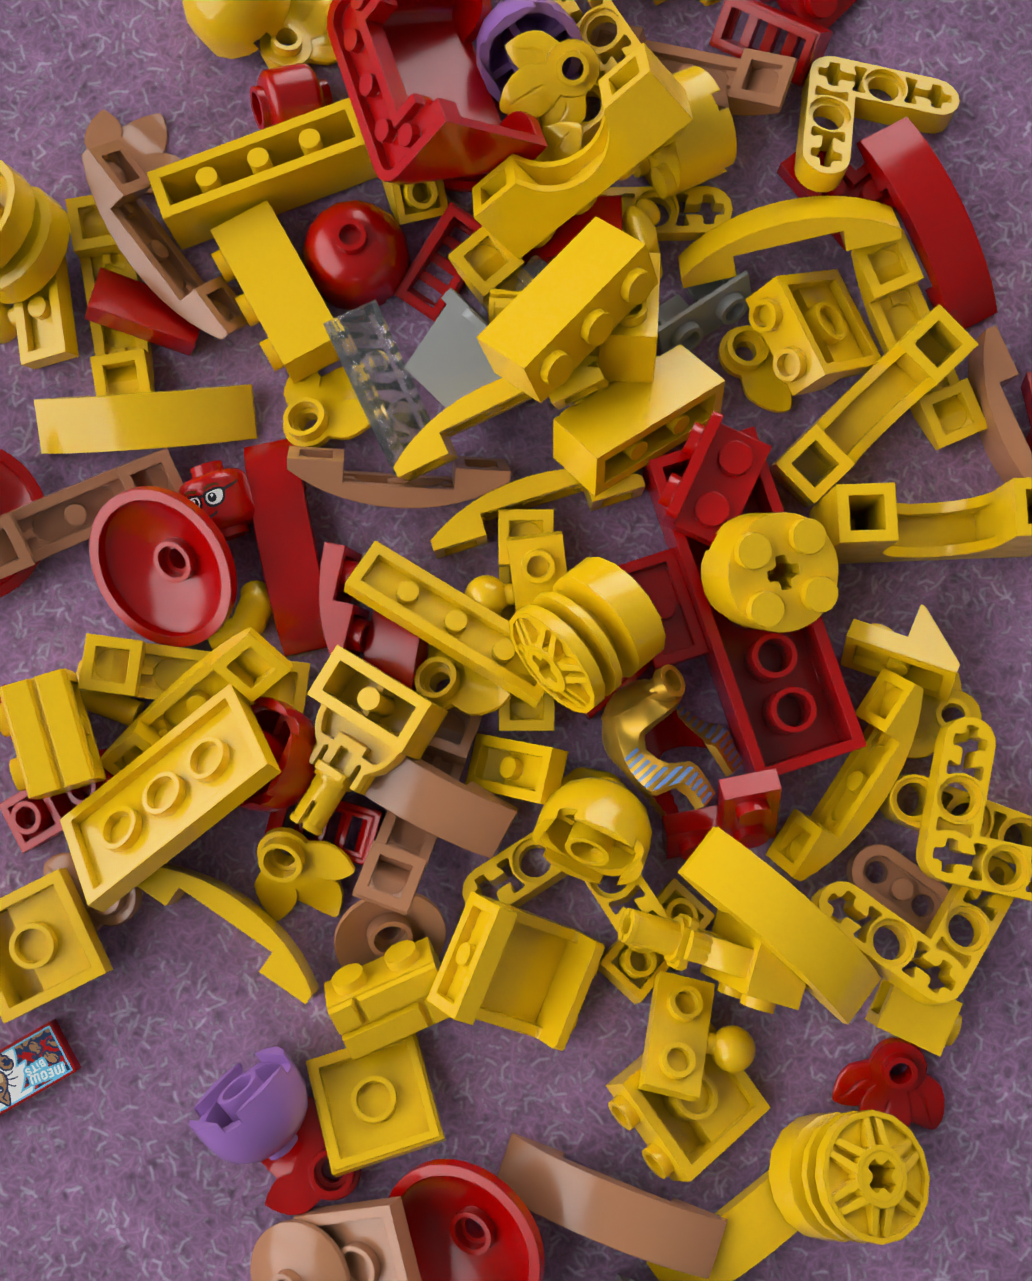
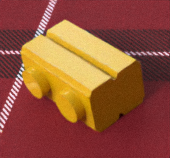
M66 668L0 687L2 702L0 703V732L4 737H12L17 755L16 758H12L9 761L11 776L16 788L20 792L26 790L29 799L49 798L106 779L81 689H78L79 681L77 675Z
M428 937L416 942L411 940L397 942L388 948L384 956L364 965L358 963L348 964L336 971L331 980L324 982L328 1014L339 1035L341 1034L342 1040L353 1060L450 1018V1016L427 1000L441 966Z

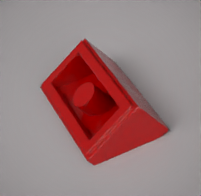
M100 267L84 319L188 356L191 355L200 329L171 309L147 284Z

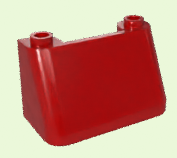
M332 0L327 15L328 36L374 171L382 181L398 185H410L488 174L512 153L534 161L548 147L540 124L535 116L523 111H515L501 122L492 95L488 92L477 67L476 52L472 42L477 38L484 18L492 11L491 0Z

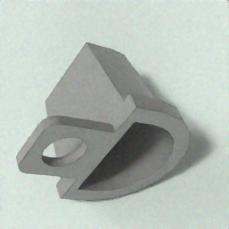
M450 288L441 297L447 305L404 366L446 408L474 390L502 378L494 373L476 338L489 325V321L453 288Z

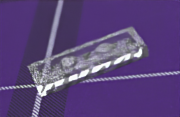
M375 299L325 322L323 325L393 475H396L393 467L412 439L431 420L409 372L404 368V360Z

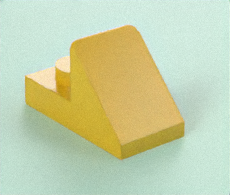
M922 604L908 637L896 633L882 624H869L853 619L846 635L840 664L874 677H878L882 669L886 668L923 688V694L947 702L960 667L959 661L928 609Z
M477 733L465 785L473 781L492 793L545 805L549 796L561 787L568 751Z

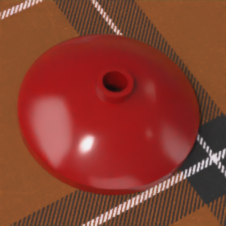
M157 486L131 488L114 496L103 505L91 528L89 554L98 588L113 612L139 635L166 646L186 647L195 645L219 631L229 619L235 605L237 575L229 546L213 520L198 505L185 496Z
M435 1159L419 1164L411 1169L392 1189L388 1198L401 1196L421 1281L543 1280L545 1255L536 1222L529 1209L514 1190L493 1173L466 1161Z

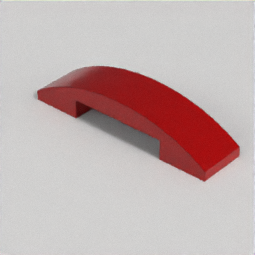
M905 117L856 143L879 193L886 189L888 190L932 284V287L925 291L933 308L940 304L964 329L998 313L988 266L968 213L940 160L908 117Z
M288 439L244 447L246 475L255 506V513L252 516L268 596L285 657L328 648L321 623L319 606L320 561L306 495L307 486L304 480L287 470L289 446H293Z

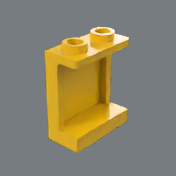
M471 891L427 1000L454 1020L474 1025L475 1020H480L535 1037L549 1047L563 1051L571 1032L577 1024L578 1014L592 979L599 969V962L605 946L603 943L572 927Z

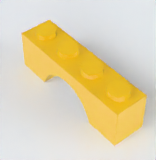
M644 42L598 80L604 110L603 118L597 133L583 149L567 158L548 162L533 161L512 153L472 187L474 219L518 260L531 249L544 246L553 237L556 229L571 217L588 211L602 192L617 180L622 181L629 178L639 168L642 160L661 145H668L674 142L684 132L687 124L693 120L686 90Z
M938 304L923 316L769 466L771 474L804 507L815 504L856 464L863 453L900 416L938 385L979 344Z

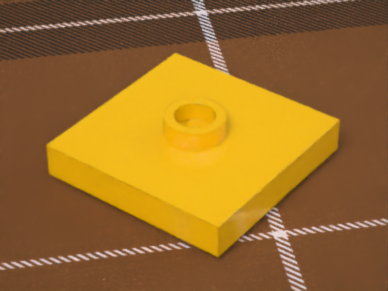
M417 1033L356 1060H353L347 1048L306 1061L333 1176L338 1177L446 1141Z

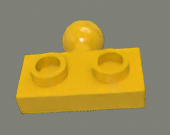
M65 255L57 273L42 290L25 301L13 303L14 307L0 302V344L8 343L17 336L20 361L23 366L39 369L79 357Z
M562 531L507 537L512 583L504 584L494 576L482 575L474 578L467 585L464 594L500 615L506 606L515 605L517 612L525 605H530L540 593L553 592L555 583L567 573Z
M660 971L655 976L638 1089L695 1102L701 1096L706 1055L711 1056L716 1066L730 1073L741 1072L751 1065L755 1057L756 1047L749 1032L735 1025L724 1026L716 1032L709 1031L715 989L714 983Z

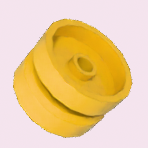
M0 160V302L11 304L25 301L42 290L57 273L67 252L71 230L67 212L55 199L40 188L31 186L20 173Z

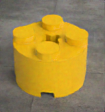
M691 66L672 74L686 90L693 120L687 124L684 132L674 142L657 148L642 160L639 168L633 173L636 178L645 176L649 184L654 187L662 199L674 196L720 176L722 173L727 172L725 168L733 165L736 159L737 138L729 107L719 111L712 94L720 91V88L712 76L698 66Z
M787 512L743 514L724 523L715 533L718 535L710 549L705 551L701 563V580L705 595L711 606L738 625L772 632L796 631L813 623L823 612L831 610L837 602L839 568L836 551L826 534L824 526L815 519Z

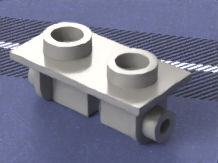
M736 270V277L688 287V295L695 301L690 306L679 294L660 305L658 313V342L661 355L679 344L692 351L705 336L724 324H733L742 318L749 308L745 300L751 295L749 273L745 270L739 274Z

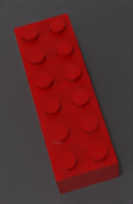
M755 426L740 430V432L759 440ZM682 450L648 460L643 478L667 548H673L703 632L709 650L705 658L736 749L744 761L742 766L745 774L776 768L777 774L781 775L866 747V741L822 617L820 616L810 625L796 631L772 632L738 625L711 606L705 595L701 580V563L705 551L709 550L710 546L662 525L661 521L667 508L657 504L671 473L682 477L691 457L682 454ZM765 461L741 515L748 513L784 512L767 461Z

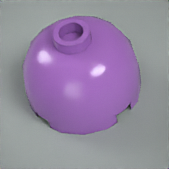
M505 0L498 3L484 18L476 38L477 67L488 92L499 103L504 86L519 69L512 62L505 48V45L514 37L526 31L538 30L544 31L558 42L566 39H580L583 41L574 19L556 1ZM577 57L567 58L562 65L563 75L571 80L580 77L578 70L581 60Z
M278 1046L265 1048L254 1053L261 1062L243 1073L240 1062L229 1069L206 1091L194 1108L200 1119L199 1121L189 1120L190 1128L202 1143L222 1160L235 1165L258 1163L267 1158L276 1160L288 1153L298 1140L296 1133L301 1128L308 1108L306 1084L298 1067L285 1050Z

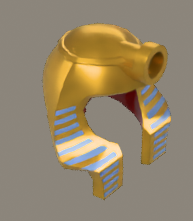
M669 664L655 670L652 679L636 680L618 690L606 704L601 716L602 742L607 755L625 773L634 786L643 793L645 799L649 800V804L654 806L655 812L659 813L661 819L662 816L679 813L678 807L674 803V796L670 794L673 788L687 796L695 810L705 807L716 794L696 764L691 761L667 763L660 760V756L665 751L681 746L706 748L711 752L726 777L733 774L744 762L734 746L729 731L725 727L700 720L679 705L685 692V681L680 671Z

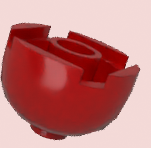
M358 199L337 202L320 212L309 226L303 246L305 268L320 295L337 308L355 312L360 311L366 306H369V309L378 308L386 303L387 299L394 296V292L405 277L411 262L406 235L393 215L376 203Z
M260 696L254 701L255 704L250 706L281 773L238 807L255 811L275 812L297 804L311 785L316 775L314 773L316 768L314 767L315 765L309 762V759L317 741L315 727L304 714L288 703L272 697Z

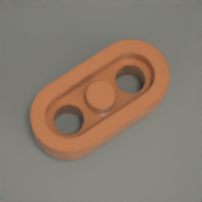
M871 844L860 847L851 855L847 864L846 874L849 883L859 887L923 934H925L949 892L945 885L927 877L920 870L919 866L887 845ZM874 861L879 863L883 869V876L876 883L869 881L866 876L867 866ZM918 895L926 897L929 904L927 912L922 916L916 915L912 910V901Z

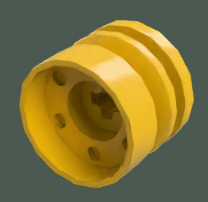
M586 557L555 583L553 592L540 593L530 605L522 607L509 620L510 637L518 656L528 672L558 703L579 713L587 714L604 700L605 696L611 694L621 685L622 677H631L660 653L665 646L666 635L661 617L649 596L629 574L615 563L601 557Z
M863 1110L844 1113H815L797 1117L781 1131L771 1150L768 1176L773 1200L786 1222L804 1236L825 1241H852L875 1245L888 1244L905 1238L919 1224L928 1204L930 1175L924 1151L912 1131L893 1115L875 1110Z

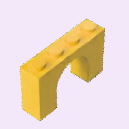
M1032 477L1012 478L994 491L972 498L917 504L897 503L895 482L836 484L809 511V518L819 521L824 526L826 534L836 551L838 564L1029 557L1032 555Z

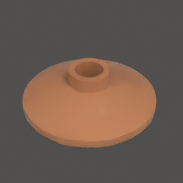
M416 893L407 916L361 899L345 912L336 927L334 934L335 954L341 967L352 963L364 965L384 956L388 948L403 940L416 942L428 937L439 957L446 941V925L439 908L430 899L419 893Z
M289 1219L274 1224L259 1237L252 1252L250 1264L251 1281H351L346 1259L336 1242L320 1227L304 1220Z

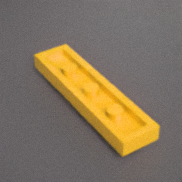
M374 541L345 582L344 592L536 708L546 691L528 672L518 656L509 634V621L378 541Z

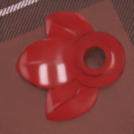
M897 1037L880 1041L874 1047L869 1059L846 1065L837 1075L832 1090L834 1102L846 1106H859V1111L875 1110L893 1115L907 1127L912 1122L923 1128L934 1130L941 1123L945 1109L942 1087L937 1080L926 1073L927 1063L923 1053L918 1046ZM899 1063L908 1065L903 1073L899 1075L890 1074V1070L894 1065Z
M307 1096V1112L301 1128L296 1133L298 1140L293 1148L279 1159L270 1160L267 1158L261 1161L267 1170L277 1177L267 1194L265 1205L274 1211L286 1215L306 1213L321 1199L334 1201L348 1196L357 1186L361 1176V1169L344 1174L336 1180H331L324 1175L323 1164L329 1159L315 1099Z

